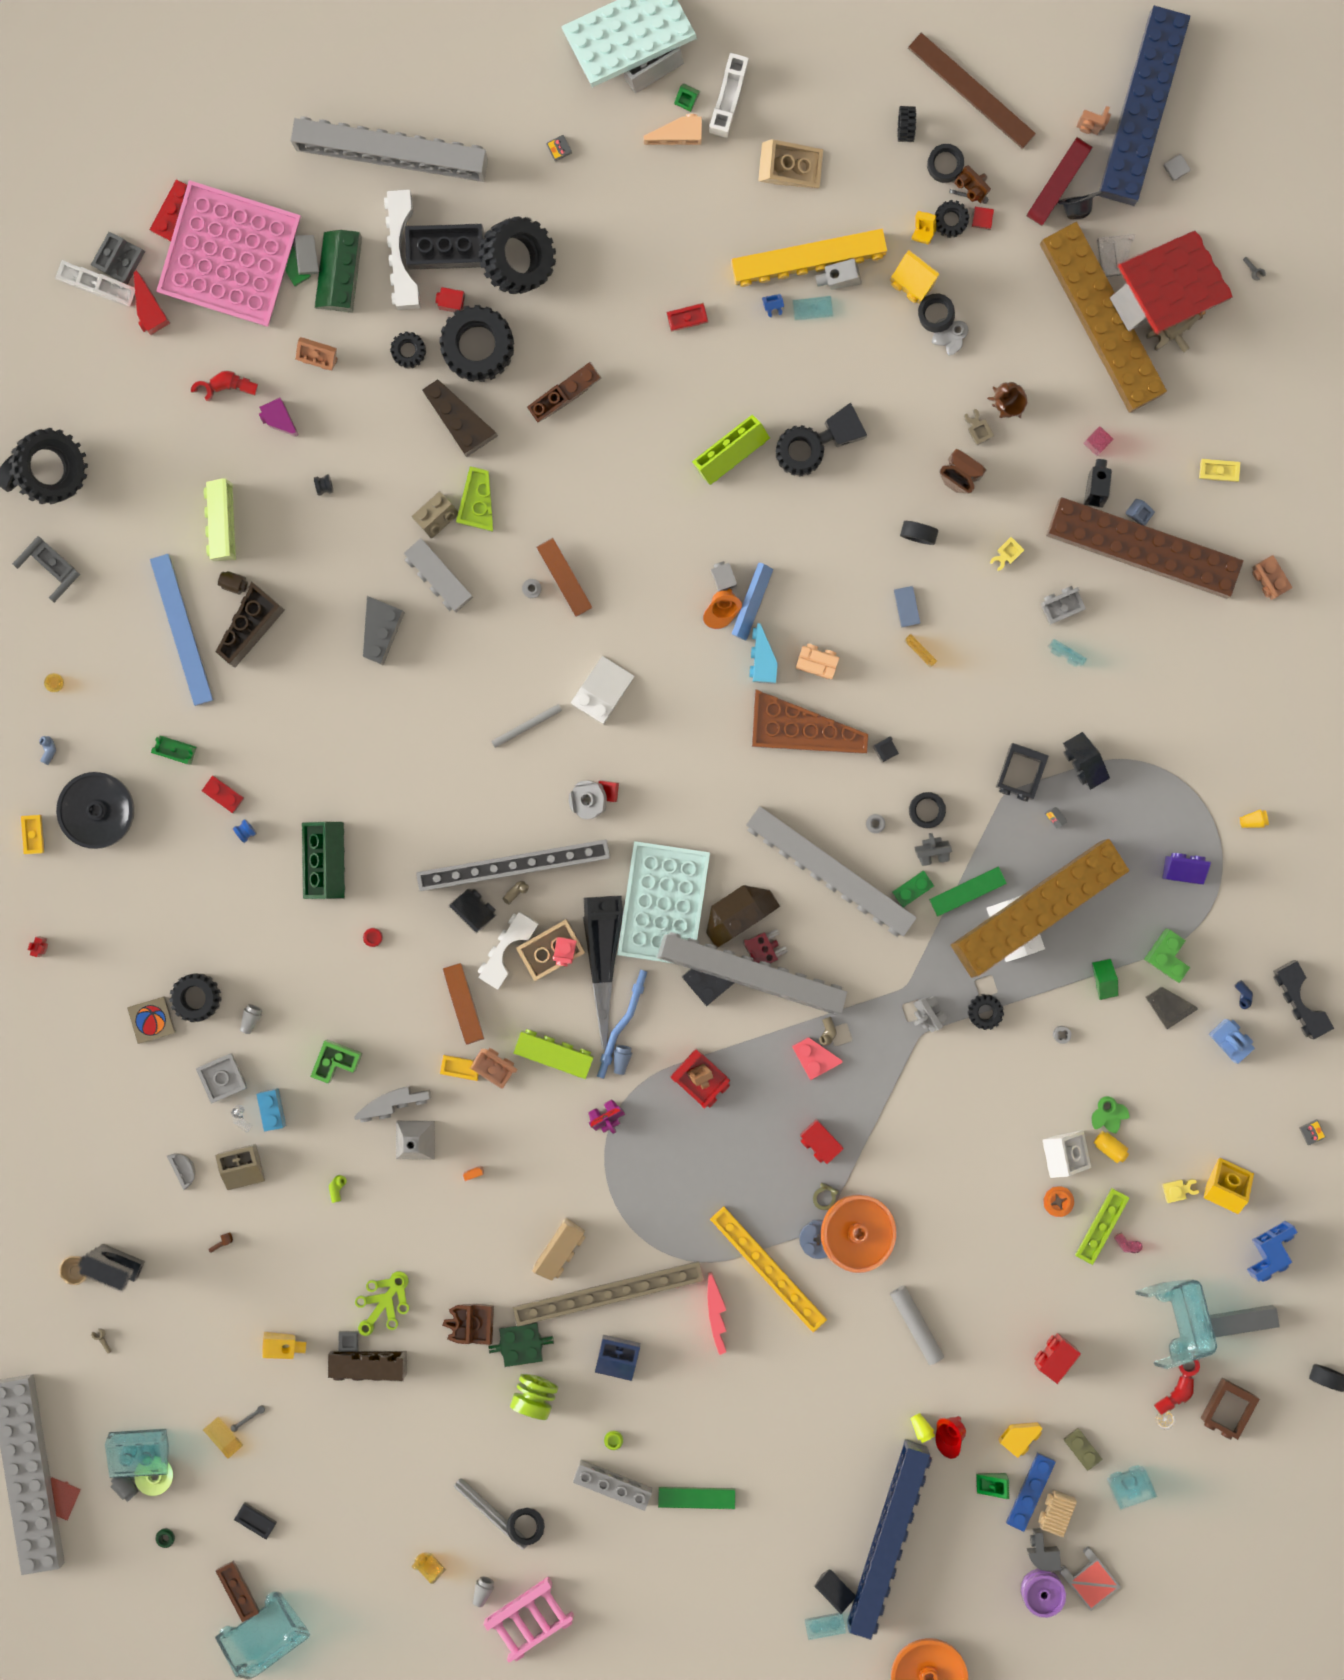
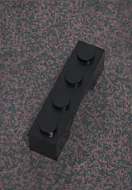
M1292 960L1273 971L1275 974L1273 978L1276 984L1283 988V997L1288 1004L1291 1003L1293 1007L1292 1013L1297 1021L1300 1020L1302 1023L1301 1030L1306 1037L1316 1039L1334 1029L1325 1011H1312L1303 1004L1300 997V989L1307 977L1298 961Z

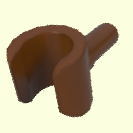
M231 1232L221 1235L222 1241L209 1248V1252L212 1253L218 1248L233 1242Z

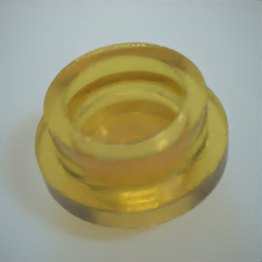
M51 673L46 676L44 685L50 692H59L64 686V680L59 674Z

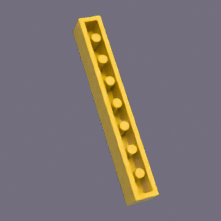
M882 228L733 258L731 263L736 285L746 287L752 285V282L755 281L766 283L771 281L770 278L778 277V279H785L790 274L797 273L800 276L807 274L810 270H816V272L824 271L826 266L850 259H855L857 264L863 263L865 259L870 258L872 260H880L886 255L887 247Z

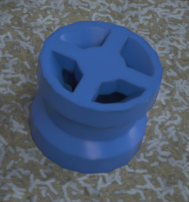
M246 819L242 821L241 825L233 828L235 834L243 843H246L250 836L257 834Z

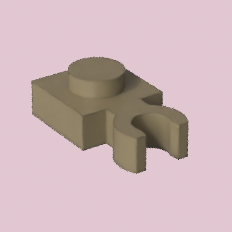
M974 409V419L969 418L968 414H965L964 418L967 423L972 425L968 428V431L976 446L994 437V434L986 419L980 421L979 411Z

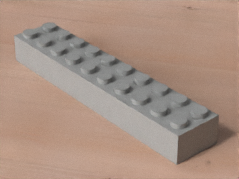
M301 116L300 119L294 118L291 142L296 151L481 182L485 181L488 157L486 150L479 145L467 147L460 142L449 144L445 143L442 139H433L431 141L419 135H415L413 138L407 137L406 134L401 132L389 134L388 131L382 129L371 131L364 126L353 128L346 123L335 125L327 120L316 122L304 116Z
M34 1374L0 1379V1449L21 1575L60 1569L65 1561Z

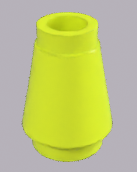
M921 1413L910 1418L918 1440L920 1439L924 1443L935 1437L933 1432L935 1430Z

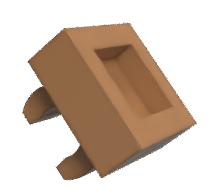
M705 1064L687 1071L689 1079L696 1086L701 1085L702 1090L709 1087L708 1080L712 1079L713 1075Z

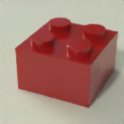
M1057 1333L1048 1339L1047 1347L1044 1351L1040 1350L1037 1353L1034 1364L1040 1372L1058 1385L1081 1353L1073 1344Z

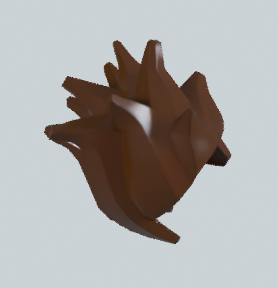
M1015 382L1002 383L998 388L993 386L992 389L995 392V396L988 397L987 399L995 402V404H992V407L1000 411L999 418H1010L1012 416L1021 418L1028 404L1025 390Z

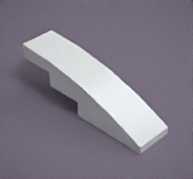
M63 260L55 277L57 280L129 307L135 294V288Z

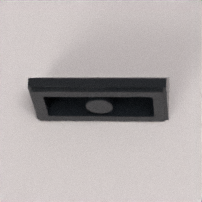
M830 1569L821 1574L814 1586L840 1614L846 1610L856 1597Z

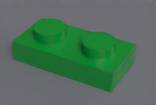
M923 870L892 891L902 908H904L933 888L934 885Z

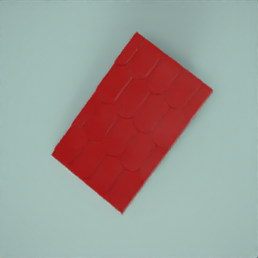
M1192 231L1120 263L1118 268L1127 283L1110 299L1128 331L1149 321L1157 334L1230 300L1233 296L1229 286L1224 282L1220 270L1212 261L1211 254L1203 245L1202 238L1196 231Z

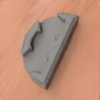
M174 1153L168 1155L167 1158L183 1190H185L192 1184L195 1178L194 1164L183 1154Z

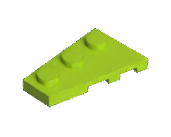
M470 466L456 523L494 532L489 471Z

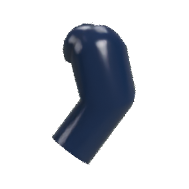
M1240 980L1234 985L1240 992L1239 1006L1242 1009H1248L1252 1005L1253 992Z

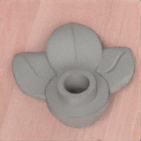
M942 318L938 320L936 323L942 322L946 318ZM954 321L947 330L935 333L932 343L941 346L946 345L947 354L949 356L953 355L962 348L963 339L968 334V326L963 321ZM957 327L962 328L960 333L955 332Z

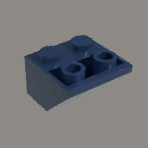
M603 1335L595 1373L632 1381L641 1343Z

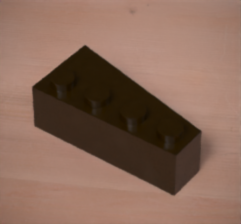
M252 581L237 613L232 618L229 629L226 630L215 651L235 668L285 611L284 608Z

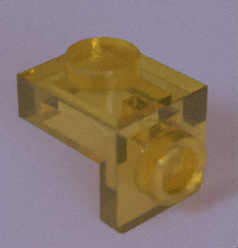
M426 1552L419 1554L414 1560L415 1563L411 1566L414 1570H419L430 1584H434L446 1570L432 1553Z

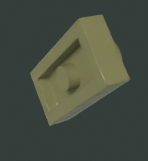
M1079 1428L1063 1439L1087 1471L1103 1460Z

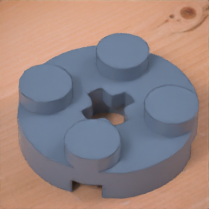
M823 1220L809 1222V1224L803 1227L799 1236L800 1245L804 1253L814 1259L828 1257L823 1249L822 1242L817 1244L816 1241H813L818 1234L821 1235Z

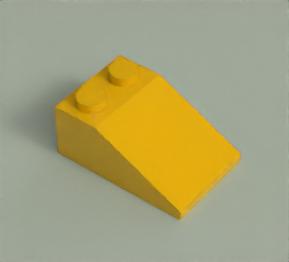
M908 250L891 276L890 281L896 290L904 291L910 301L920 304L934 287L939 273Z

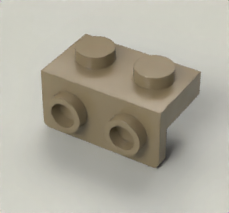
M439 491L411 517L430 538H433L458 516V511Z

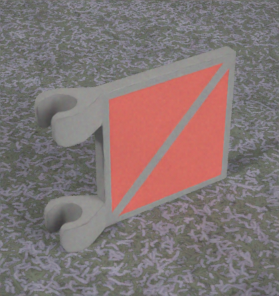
M1088 1546L1083 1549V1552L1091 1561L1074 1575L1070 1573L1066 1566L1061 1567L1060 1573L1091 1611L1117 1591L1120 1585Z

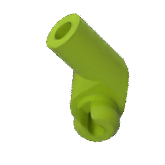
M343 1175L336 1176L329 1184L332 1203L341 1201L339 1191L347 1183V1179Z

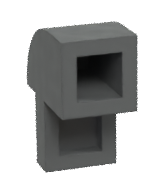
M1034 1528L1033 1535H1030L1031 1547L1034 1548H1027L1030 1560L1040 1570L1060 1571L1061 1561L1058 1547H1044L1041 1528Z

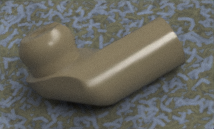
M831 1016L822 1019L825 1027L819 1039L822 1045L831 1044L837 1034Z

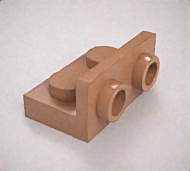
M300 337L297 343L295 360L332 371L338 359L336 357L337 348Z
M1274 555L1252 567L1254 570L1252 574L1257 581L1261 582L1263 586L1262 591L1267 598L1270 597L1273 600L1293 588Z

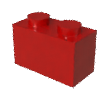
M817 1119L800 1134L802 1137L800 1142L807 1149L811 1147L816 1152L813 1155L820 1163L824 1161L828 1164L844 1149Z

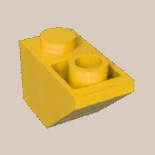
M1038 1422L1010 1424L998 1440L1000 1444L1019 1458L1020 1455L1023 1456L1027 1453L1030 1443L1033 1440L1036 1441L1041 1436L1043 1428Z

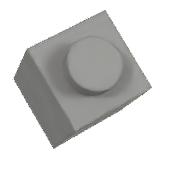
M722 561L713 565L714 568L711 569V573L718 592L737 586L730 563L725 564Z

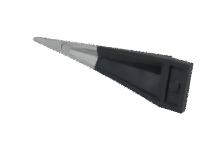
M622 896L584 898L583 921L603 1050L607 1047L612 980L623 915Z

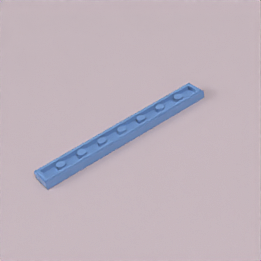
M165 554L152 558L150 562L194 706L213 701L170 555Z

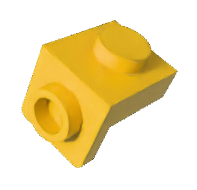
M922 211L917 212L915 216L916 229L912 235V240L930 244L936 232V215Z

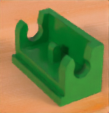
M161 735L156 737V745L152 748L151 753L184 764H192L196 746Z

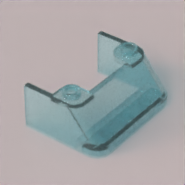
M1187 1279L1163 1282L1135 1291L1136 1295L1148 1298L1155 1296L1161 1302L1171 1301L1180 1337L1173 1339L1169 1344L1170 1357L1155 1361L1154 1366L1170 1369L1215 1353L1217 1342L1203 1288L1199 1281Z

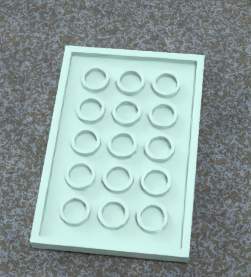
M616 0L561 26L592 88L697 39L696 33L678 0Z
M634 841L617 955L671 963L657 958L664 935L673 932L681 935L680 938L688 940V938L697 940L710 852Z

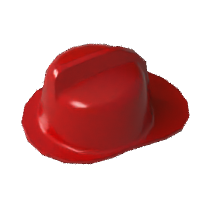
M960 1416L947 1419L940 1418L937 1421L935 1437L937 1448L946 1458L955 1459L960 1454L962 1441L966 1436V1428L961 1422Z

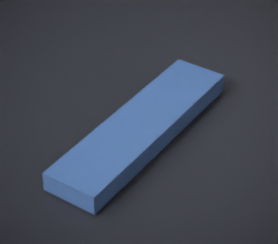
M759 562L732 631V635L747 641L773 572L772 568Z

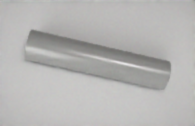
M901 1286L893 1290L890 1295L928 1364L932 1365L942 1360L944 1355L907 1288Z

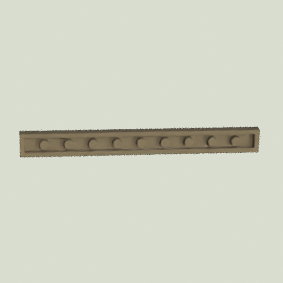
M697 1261L514 1306L513 1311L517 1326H522L701 1282L704 1279L700 1262Z

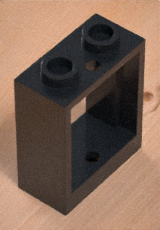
M1015 743L1010 744L996 788L1005 795L1010 796V793L1018 795L1017 799L1028 802L1029 799L1033 800L1049 755ZM1013 753L1040 762L1029 793L1003 784Z

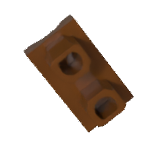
M969 165L964 167L955 181V185L959 189L965 187L968 190L967 197L971 202L976 200L979 203L984 202L986 195L991 190L985 182L987 175L983 173L979 176Z

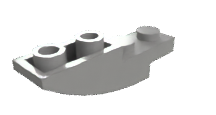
M410 1086L390 1091L362 1108L354 1116L355 1120L360 1119L361 1122L372 1121V1117L379 1116V1119L390 1118L391 1114L395 1112L394 1105H397V1108L408 1107V1103L416 1102V1105L425 1104L431 1098V1092L427 1090L411 1093Z

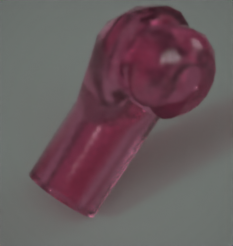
M1122 1232L1114 1237L1125 1253H1139L1143 1248L1141 1242L1128 1241Z

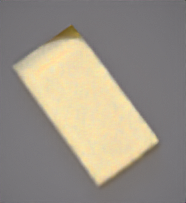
M911 634L904 639L929 667H932L937 662Z
M219 1416L203 1429L227 1459L243 1446Z

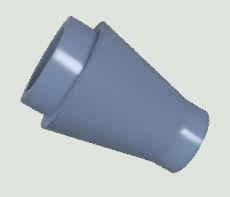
M624 1045L616 1046L614 1050V1073L619 1075L625 1074L633 1054L631 1047Z

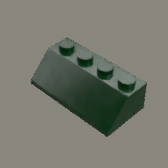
M348 230L324 232L315 308L353 313L362 243L360 232Z
M302 822L303 899L345 898L344 822Z

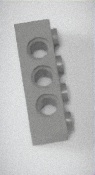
M583 1460L580 1461L573 1483L643 1511L646 1510L652 1494V1487Z

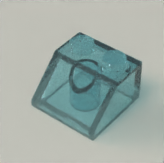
M1132 1466L1128 1469L1129 1471L1124 1473L1115 1472L1107 1478L1113 1499L1120 1510L1157 1497L1143 1466Z

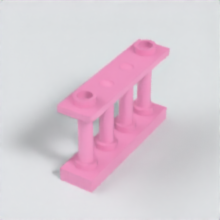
M546 1577L484 1620L483 1625L487 1631L491 1628L496 1629L510 1649L511 1653L508 1654L507 1658L509 1663L513 1660L515 1662L520 1660L526 1651L560 1628L566 1629L573 1623V1612L571 1611L565 1615L551 1595L552 1581L549 1577ZM539 1596L545 1598L559 1619L551 1626L548 1625L534 1604V1599ZM524 1606L530 1610L543 1630L534 1637L518 1614V1610ZM508 1617L513 1619L527 1642L519 1647L516 1646L502 1625L503 1620Z

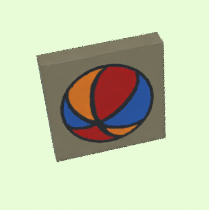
M165 996L127 1007L138 1044L176 1033Z

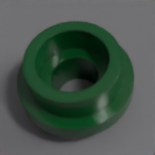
M163 1528L158 1531L155 1540L161 1548H168L174 1543L175 1535L172 1530ZM167 1535L169 1540L165 1541L162 1536Z

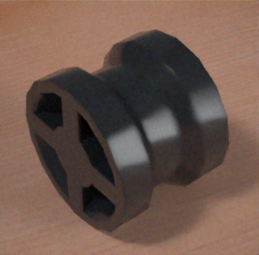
M329 474L322 478L314 477L318 496L326 492L329 494L333 493V485Z

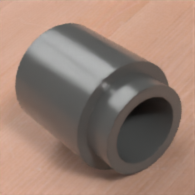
M118 1473L111 1480L113 1484L110 1487L122 1500L125 1499L128 1502L139 1492L136 1484L125 1473L123 1475Z

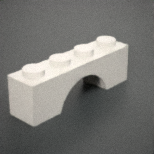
M730 53L719 98L710 122L709 133L728 138L749 58Z
M518 912L517 915L515 913L512 915L508 922L511 924L507 931L503 930L498 938L500 940L497 947L493 946L488 956L491 958L488 963L483 962L478 970L480 973L478 978L496 989L501 987L509 974L503 960L507 946L516 940H530L539 923L521 912Z

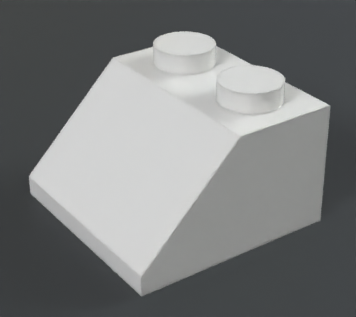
M1084 1130L1056 1135L1043 1140L1050 1178L1067 1177L1091 1168Z

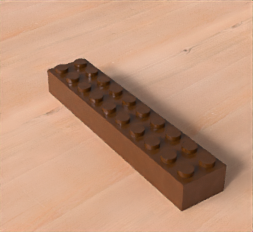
M1063 497L1057 502L1046 534L1047 537L1225 599L1232 596L1244 561Z

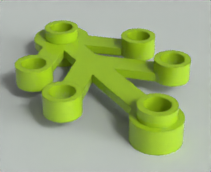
M394 1272L390 1279L369 1280L367 1282L366 1289L369 1292H374L377 1288L390 1287L386 1293L371 1296L360 1295L356 1298L355 1305L358 1308H363L366 1304L378 1303L369 1318L360 1322L358 1331L361 1335L368 1336L373 1332L374 1322L385 1307L388 1317L387 1328L390 1330L397 1328L398 1320L395 1317L392 1299L396 1291L399 1299L398 1312L406 1314L409 1311L410 1307L405 1295V1288L409 1283V1279L404 1272ZM396 1278L402 1279V1284H397L395 1282ZM369 1283H374L375 1289H370ZM359 1298H362L364 1300L363 1305H360L358 1303ZM405 1305L407 1307V1310L402 1311L400 1309V1306ZM389 1321H395L396 1326L391 1327ZM367 1325L369 1331H363L362 1326Z

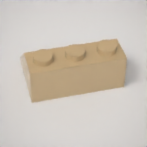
M565 1218L534 1264L532 1272L551 1281L554 1277L559 1278L564 1270L562 1268L564 1262L567 1261L569 1263L575 1254L573 1252L575 1246H580L584 1241L585 1236L583 1234L585 1230Z

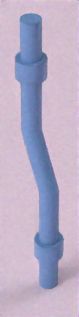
M640 970L637 982L632 988L633 994L627 1012L612 1030L605 1053L601 1056V1065L597 1077L605 1078L608 1065H611L613 1059L611 1056L617 1037L634 1016L640 994H643L645 988L643 985L647 971Z

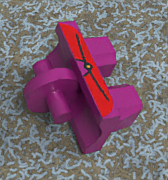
M611 1099L604 1104L607 1112L601 1115L597 1108L588 1112L590 1118L588 1123L595 1131L601 1128L603 1133L608 1130L612 1134L616 1133L615 1127L620 1124L618 1118L626 1115L623 1109Z

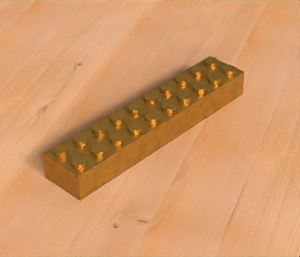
M1077 221L1044 238L1040 246L1128 412L1130 413L1164 395L1167 390L1134 329L1131 331L1127 330L1110 297L1115 292Z
M1110 839L1102 840L950 946L970 977H978L1130 870Z

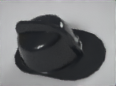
M1103 191L1059 200L1058 203L1064 206L1068 219H1083L1092 211L1093 197L1102 194Z

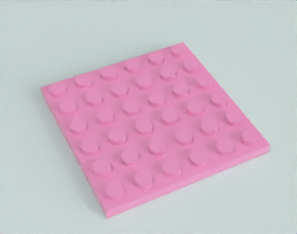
M189 180L156 292L269 327L301 215Z

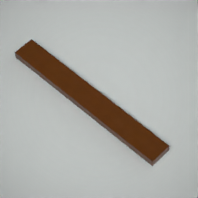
M922 32L908 46L912 53L1021 149L1035 136L1036 133Z

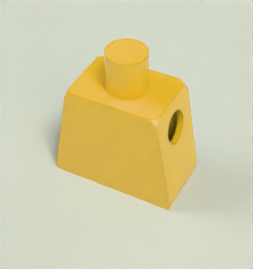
M264 1332L262 1358L294 1359V1353L306 1352V1342L295 1341V1335ZM289 1345L288 1348H283L282 1346Z

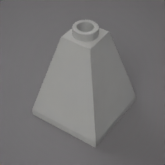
M396 1121V1159L434 1160L435 1121Z

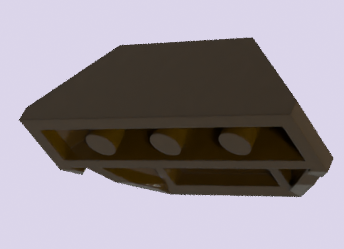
M743 885L711 906L706 933L718 948L779 908L780 905L770 890Z

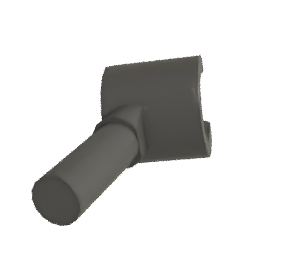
M1247 257L1243 259L1252 271L1253 280H1260L1257 277V272H1260L1262 276L1266 275L1264 269H1257Z

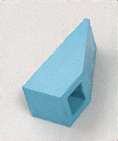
M757 623V628H753L752 639H756L755 647L751 648V658H754V666H750L749 677L753 678V682L776 684L778 663L761 624Z

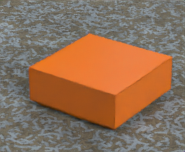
M478 1166L463 1173L464 1180L467 1181L483 1175V1167Z

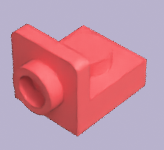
M557 937L553 960L557 961L556 965L567 967L568 963L572 964L577 940Z

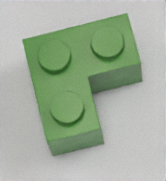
M1165 928L1144 958L1146 962L1178 983L1181 982L1191 968L1175 957L1186 940Z
M327 1039L323 1042L310 1077L329 1084L337 1067L354 1073L357 1070L363 1053Z

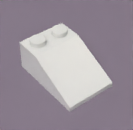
M602 656L575 695L571 704L604 725L635 676Z

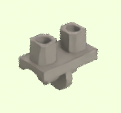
M934 996L914 1002L918 1010L914 1013L917 1017V1020L913 1022L915 1026L921 1023L924 1029L929 1027L931 1032L943 1028L942 1024L948 1018L942 1011L937 1014L933 1012L932 1008L938 1005Z

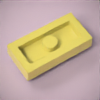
M1201 459L1199 479L1238 482L1241 462Z

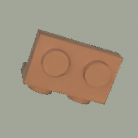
M1106 106L1101 115L1084 109L1076 127L1080 128V131L1083 133L1098 135L1100 130H1104L1111 117V114L1108 113L1110 107Z
M491 1048L488 1050L481 1049L470 1069L500 1089H503L512 1073H516L518 1069L513 1067L514 1063L506 1058L503 1060L498 1057L499 1053Z

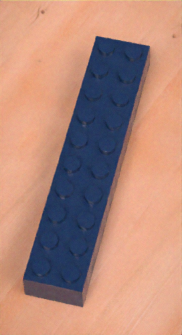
M1155 5L1152 7L1099 191H1103V193L1098 196L1135 206L1138 202L1191 15Z
M904 1440L855 1594L856 1597L853 1600L847 1619L848 1630L851 1634L869 1640L872 1639L873 1634H877L879 1623H877L878 1617L884 1613L885 1605H883L885 1597L888 1598L891 1586H889V1583L896 1575V1561H900L903 1550L901 1545L902 1542H906L908 1537L907 1526L908 1523L912 1524L914 1518L912 1511L914 1505L917 1506L920 1499L918 1492L926 1481L924 1473L926 1468H930L932 1462L927 1446Z

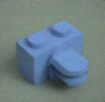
M1224 1019L1209 1035L1234 1063L1239 1064L1255 1049L1252 1046L1253 1041L1247 1034L1243 1036L1239 1031L1240 1026L1234 1020Z

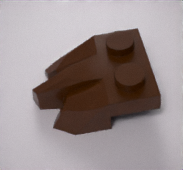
M462 1304L449 1309L453 1319H445L442 1326L453 1331L452 1334L448 1335L447 1340L468 1345L471 1343L493 1344L494 1305Z

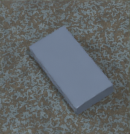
M913 586L895 589L894 595L901 628L920 624Z

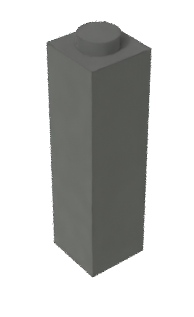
M1273 1305L1204 1316L1205 1322H1202L1204 1333H1207L1210 1338L1280 1327L1277 1308Z

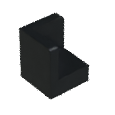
M891 736L873 746L881 763L899 754L892 742Z

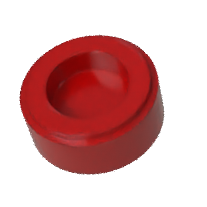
M377 928L367 929L363 934V941L369 947H376L383 940V935Z

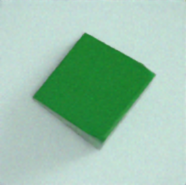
M682 84L674 104L691 112L700 91Z

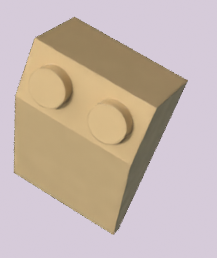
M774 139L763 142L759 181L775 185L820 188L823 149Z

